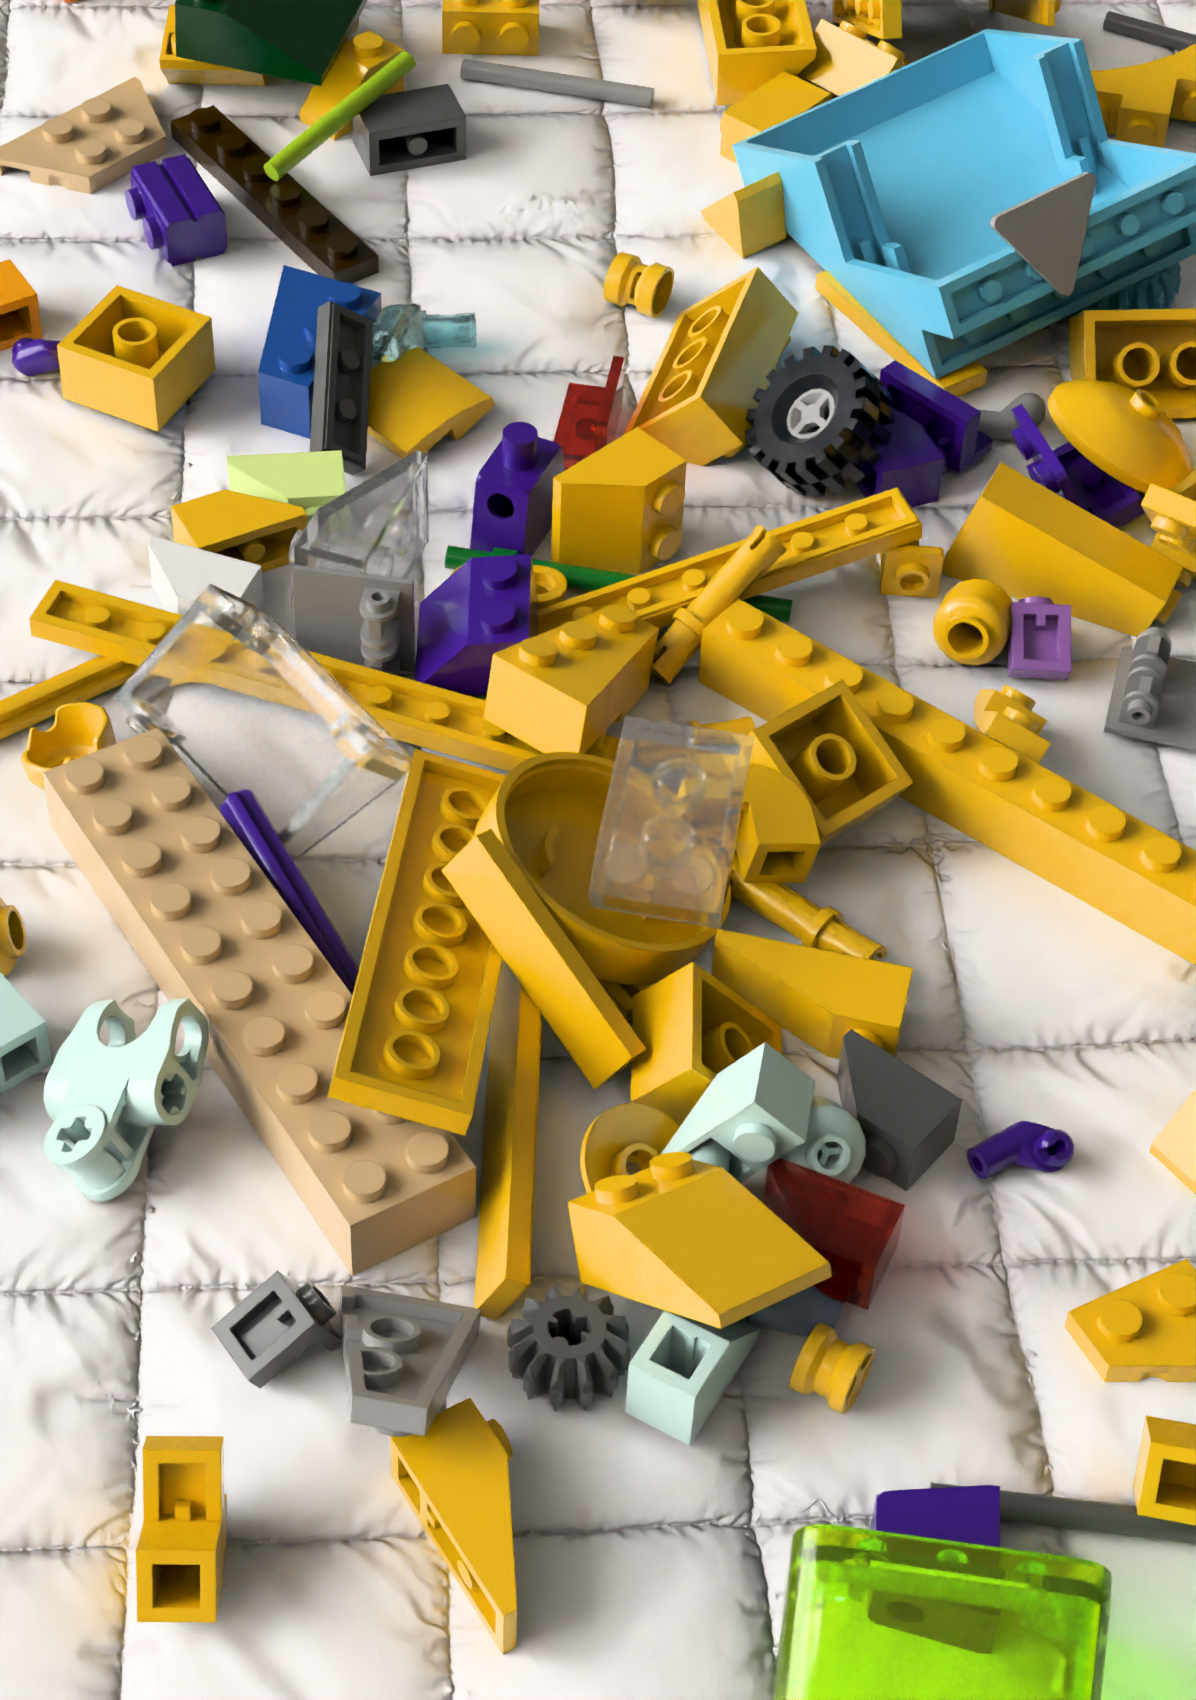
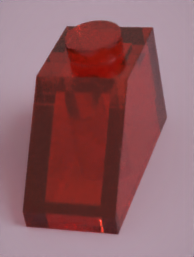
M782 1158L772 1162L767 1167L763 1204L830 1262L832 1277L813 1286L829 1297L868 1310L897 1249L905 1205Z

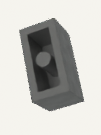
M449 84L383 94L353 118V143L370 176L465 160L466 115Z

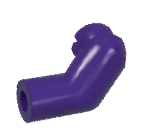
M29 337L18 340L12 347V364L14 368L20 373L31 377L60 369L57 345L61 341L35 340Z
M1020 1121L967 1150V1160L972 1171L981 1179H987L1010 1165L1045 1173L1061 1170L1072 1160L1074 1143L1069 1134L1061 1129H1053L1029 1121Z

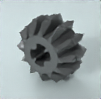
M551 1284L548 1292L545 1294V1302L526 1297L524 1305L520 1309V1318L513 1319L512 1324L508 1328L507 1345L511 1349L508 1353V1368L512 1373V1378L523 1379V1390L526 1392L528 1400L548 1393L550 1394V1404L556 1412L562 1406L565 1399H575L587 1411L589 1405L593 1402V1392L612 1398L613 1392L618 1386V1376L625 1375V1371L628 1370L631 1350L627 1344L629 1340V1327L626 1323V1317L613 1315L614 1306L611 1304L609 1295L590 1302L587 1300V1292L583 1284L576 1289L573 1296H562Z

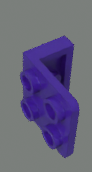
M1020 404L1011 409L1018 427L1010 431V434L1026 461L1031 458L1034 460L1033 463L1026 466L1032 480L1117 529L1145 513L1141 506L1142 500L1134 488L1125 485L1098 468L1070 442L1052 450L1024 406Z

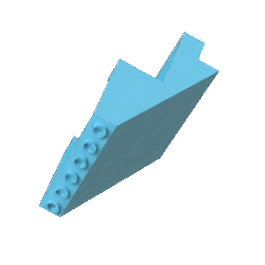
M985 29L732 145L744 186L746 187L776 172L779 173L783 186L786 232L824 270H827L936 380L1196 254V153L1108 139L1082 39ZM1083 172H1089L1096 176V184L1074 291L1071 295L1065 296L1059 294L991 228L990 221L994 215Z

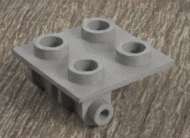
M293 565L297 648L397 676L400 670L415 671L414 580Z
M1150 627L1139 634L1136 638L1134 650L1122 647L1103 732L1196 751V662L1169 657L1172 644L1163 629Z

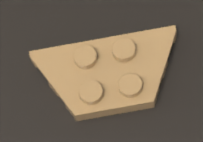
M134 76L0 146V176L4 174L7 168L12 167L30 171L31 182L49 186L60 185L68 190L92 194L129 174L133 166L149 163L168 153L166 134L140 80Z

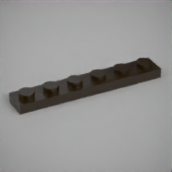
M214 105L196 109L188 115L170 121L172 139L318 275L341 282L355 283L379 273L378 255L292 176L286 173L278 181L269 178L264 170V164L271 157Z

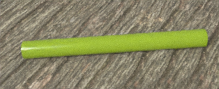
M402 51L265 163L264 170L269 178L278 181L416 67L413 56L407 51Z

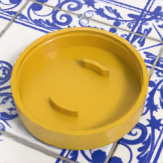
M552 752L531 757L519 763L508 773L477 823L474 837L492 829L598 979L629 985L655 984L689 963H695L716 935L717 929L721 928L729 912L731 902L730 879L724 859L715 842H673L668 821L677 798L653 780L617 762L575 752Z

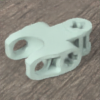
M189 998L172 999L164 1003L158 1009L148 1029L137 1039L134 1031L135 1021L120 1009L116 1000H99L83 1012L76 1026L58 1050L44 1085V1104L47 1113L54 1121L46 1134L44 1142L45 1155L58 1169L69 1171L75 1177L76 1186L90 1200L106 1201L122 1194L133 1183L139 1173L143 1155L155 1126L178 1125L185 1120L192 1107L202 1082L203 1064L209 1043L208 1019ZM104 1021L109 1028V1042L107 1046L100 1041V1030ZM182 1022L185 1030V1042L181 1052L176 1055L174 1054L179 1024Z

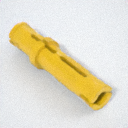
M757 525L742 546L731 556L686 609L680 607L672 616L675 622L656 643L651 672L658 678L661 676L660 679L667 685L672 683L674 677L701 648L702 629L738 598L742 600L764 573L786 552L785 546L771 532L765 534L767 531L764 527Z
M729 850L722 855L729 874L731 896L801 941L802 946L877 960L874 958L875 955L881 959L886 957L887 948L884 945L876 943L846 924L842 913L831 906H827V909L821 908L784 883H743L737 852Z

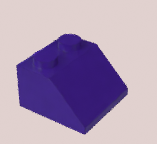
M531 554L472 557L420 603L415 681L468 696L487 695L493 654L538 635L539 603Z

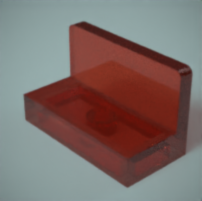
M613 356L605 387L569 383L553 441L563 448L564 471L614 441L622 410L625 357Z

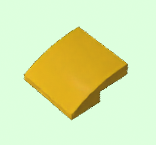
M415 347L401 352L371 369L367 433L414 466L446 434L458 441L495 403L491 396L420 347Z

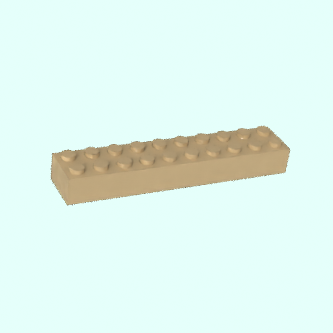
M160 728L151 729L44 771L43 779L51 827L167 1000L189 998L208 1019L209 1043L205 1057L351 1275L354 1276L475 1218L476 1166L450 1131L429 1127L418 1122L327 1097L352 994Z

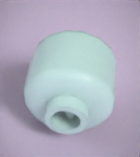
M813 1095L806 1142L772 1163L776 1169L798 1188L813 1193L834 1192L849 1184L860 1171L866 1156L865 1135L858 1120L846 1109L831 1099Z

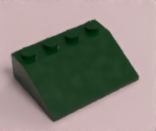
M177 0L175 2L176 57L322 86L367 0Z

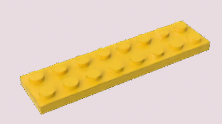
M418 749L414 750L327 1097L418 1122L429 1127L466 1135L473 1116L502 957L441 870L474 838L476 826L483 811L506 775Z

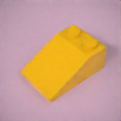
M670 1152L658 1155L650 1160L649 1168L632 1175H616L601 1179L595 1183L594 1191L568 1201L581 1283L720 1329L832 1277L830 1262L722 1167L693 1160L692 1155L686 1152Z

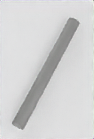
M463 59L461 64L460 76L463 79L649 108L653 105L654 88L471 59Z

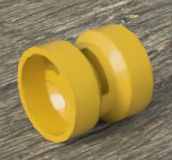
M625 251L619 252L613 259L605 278L604 299L620 307L627 304L634 305L639 313L657 318L662 314L670 299L674 285V271L671 267L657 262L651 265L643 264L638 256Z

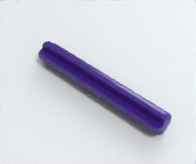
M248 789L230 793L225 797L226 800L220 806L222 816L353 995L359 967L255 794Z

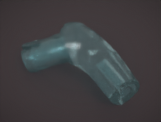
M415 303L384 307L373 323L371 358L381 362H392L399 360L407 350L415 347H420L427 353L428 349L474 348L476 347L475 313L427 315L426 310H421V305Z

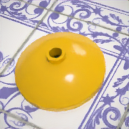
M1077 379L1060 383L1048 398L1050 415L1064 437L1090 462L1131 488L1145 494L1151 483L1169 489L1184 480L1194 470L1192 456L1178 427L1164 412L1163 404L1147 391L1140 389L1134 391L1113 382Z

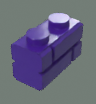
M185 154L163 159L159 165L156 161L133 166L132 171H130L132 189L125 191L126 204L129 214L134 221L142 219L144 235L150 249L159 248L172 267L193 262L197 256L205 259L225 253L226 249H228L225 213L191 160Z

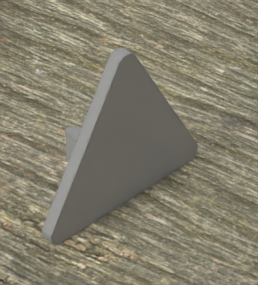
M1083 172L994 215L990 221L991 228L1059 294L1065 296L1071 295L1074 291L1096 184V176L1089 172Z

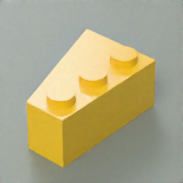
M612 604L494 653L483 719L544 754L552 752L585 754L592 745L598 747L605 740L607 728L613 721L620 723L647 693L659 628L638 618L636 613L630 608Z

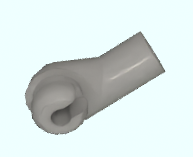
M1024 393L1014 399L1000 412L979 410L981 411L978 430L992 439L1014 441L1010 431L1017 428L1018 425L1011 409L1022 404L1038 427L1045 419L1047 413L1046 404L1039 395Z

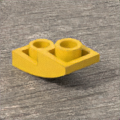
M1004 685L1000 692L995 689L980 690L974 704V722L980 732L1038 764L1051 744L1039 736L1047 720L1032 712L1036 704L1033 699L1007 685Z

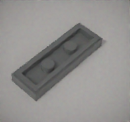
M330 300L318 307L310 452L342 450L344 472L355 475L366 469L373 321Z

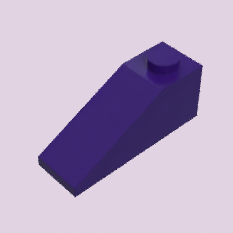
M888 405L895 412L894 423L884 425V428L892 434L888 445L878 444L875 451L881 455V458L875 466L868 461L861 468L866 476L858 481L856 485L865 498L898 487L911 508L937 502L941 479L947 471L946 456L942 447L937 443L934 444L919 422Z

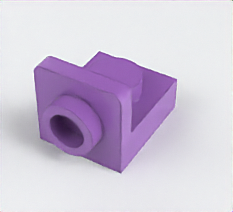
M1040 596L1026 597L1018 602H1012L1010 605V636L1008 638V677L1067 680L1072 673L1071 605L1053 604V600Z

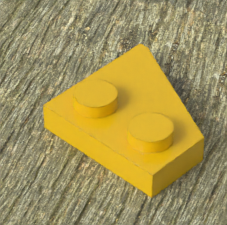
M1187 1258L1068 1312L1065 1323L1066 1330L1104 1382H1140L1142 1379L1150 1377L1160 1378L1166 1382H1196V1269Z

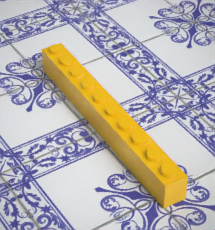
M739 598L702 629L699 683L762 719L770 721L843 679L914 782L900 793L899 797L1196 965L1195 850Z

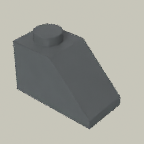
M850 1029L843 1036L837 1083L842 1107L858 1120L865 1135L866 1156L862 1165L875 1176L886 1178L907 1191L954 1142L962 1099Z

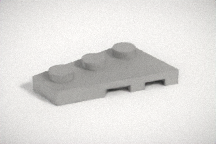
M341 1285L339 1312L350 1423L375 1427L378 1432L388 1436L404 1437L412 1434L426 1436L479 1336L481 1309Z

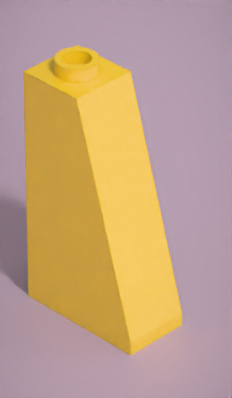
M1000 462L944 557L942 574L961 581L972 578L986 579L1000 585L1010 597L1017 599L1033 596L1050 598L1053 600V604L1071 605V616L1138 637L1139 634L1150 627L1155 619L1164 624L1173 612L1182 595L1181 592L1174 589V586L1184 566Z

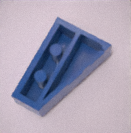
M283 266L258 370L261 424L310 439L318 307L331 300L372 320V360L382 346L381 293L359 287L353 283L341 282L290 266Z

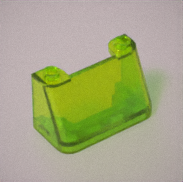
M816 1524L804 1526L797 1529L792 1537L784 1584L772 1700H1101L1111 1611L1112 1574L1105 1566L1074 1557L840 1525Z

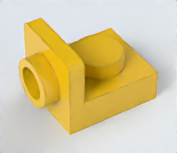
M919 540L881 552L880 594L926 598L937 597L944 562L943 548L919 546Z

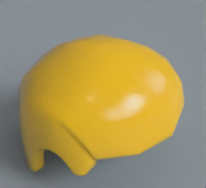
M89 702L64 704L57 708L54 725L50 729L41 732L37 728L32 727L29 732L26 750L21 756V762L29 780L39 788L45 789L44 771L116 744L111 720L105 708Z

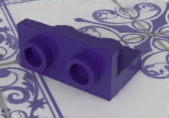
M896 360L881 369L880 381L885 385L884 388L891 394L893 403L889 406L923 426L934 444L937 443L942 447L948 468L959 474L991 451L993 439L978 430L981 411Z

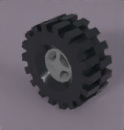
M824 345L821 353L813 346L803 349L802 360H799L792 354L783 360L786 366L784 371L779 374L773 369L765 377L771 384L766 391L757 388L752 397L759 405L757 409H748L745 420L753 428L745 430V439L752 445L748 449L752 457L788 489L790 488L796 494L806 496L808 492L814 498L825 497L826 487L835 494L846 490L844 480L847 478H851L855 483L866 476L861 468L867 461L873 466L876 465L881 455L875 450L878 444L888 445L892 434L884 428V425L894 423L895 412L888 407V405L893 403L891 394L884 388L885 385L850 352L843 348L840 352L835 346Z

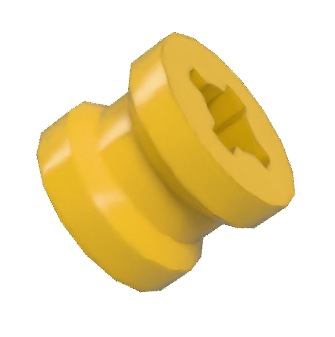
M821 1322L813 1329L798 1356L790 1378L789 1387L802 1395L815 1392L825 1397L831 1409L844 1415L853 1406L861 1392L874 1360L875 1348L862 1341L849 1344L838 1338L835 1328Z

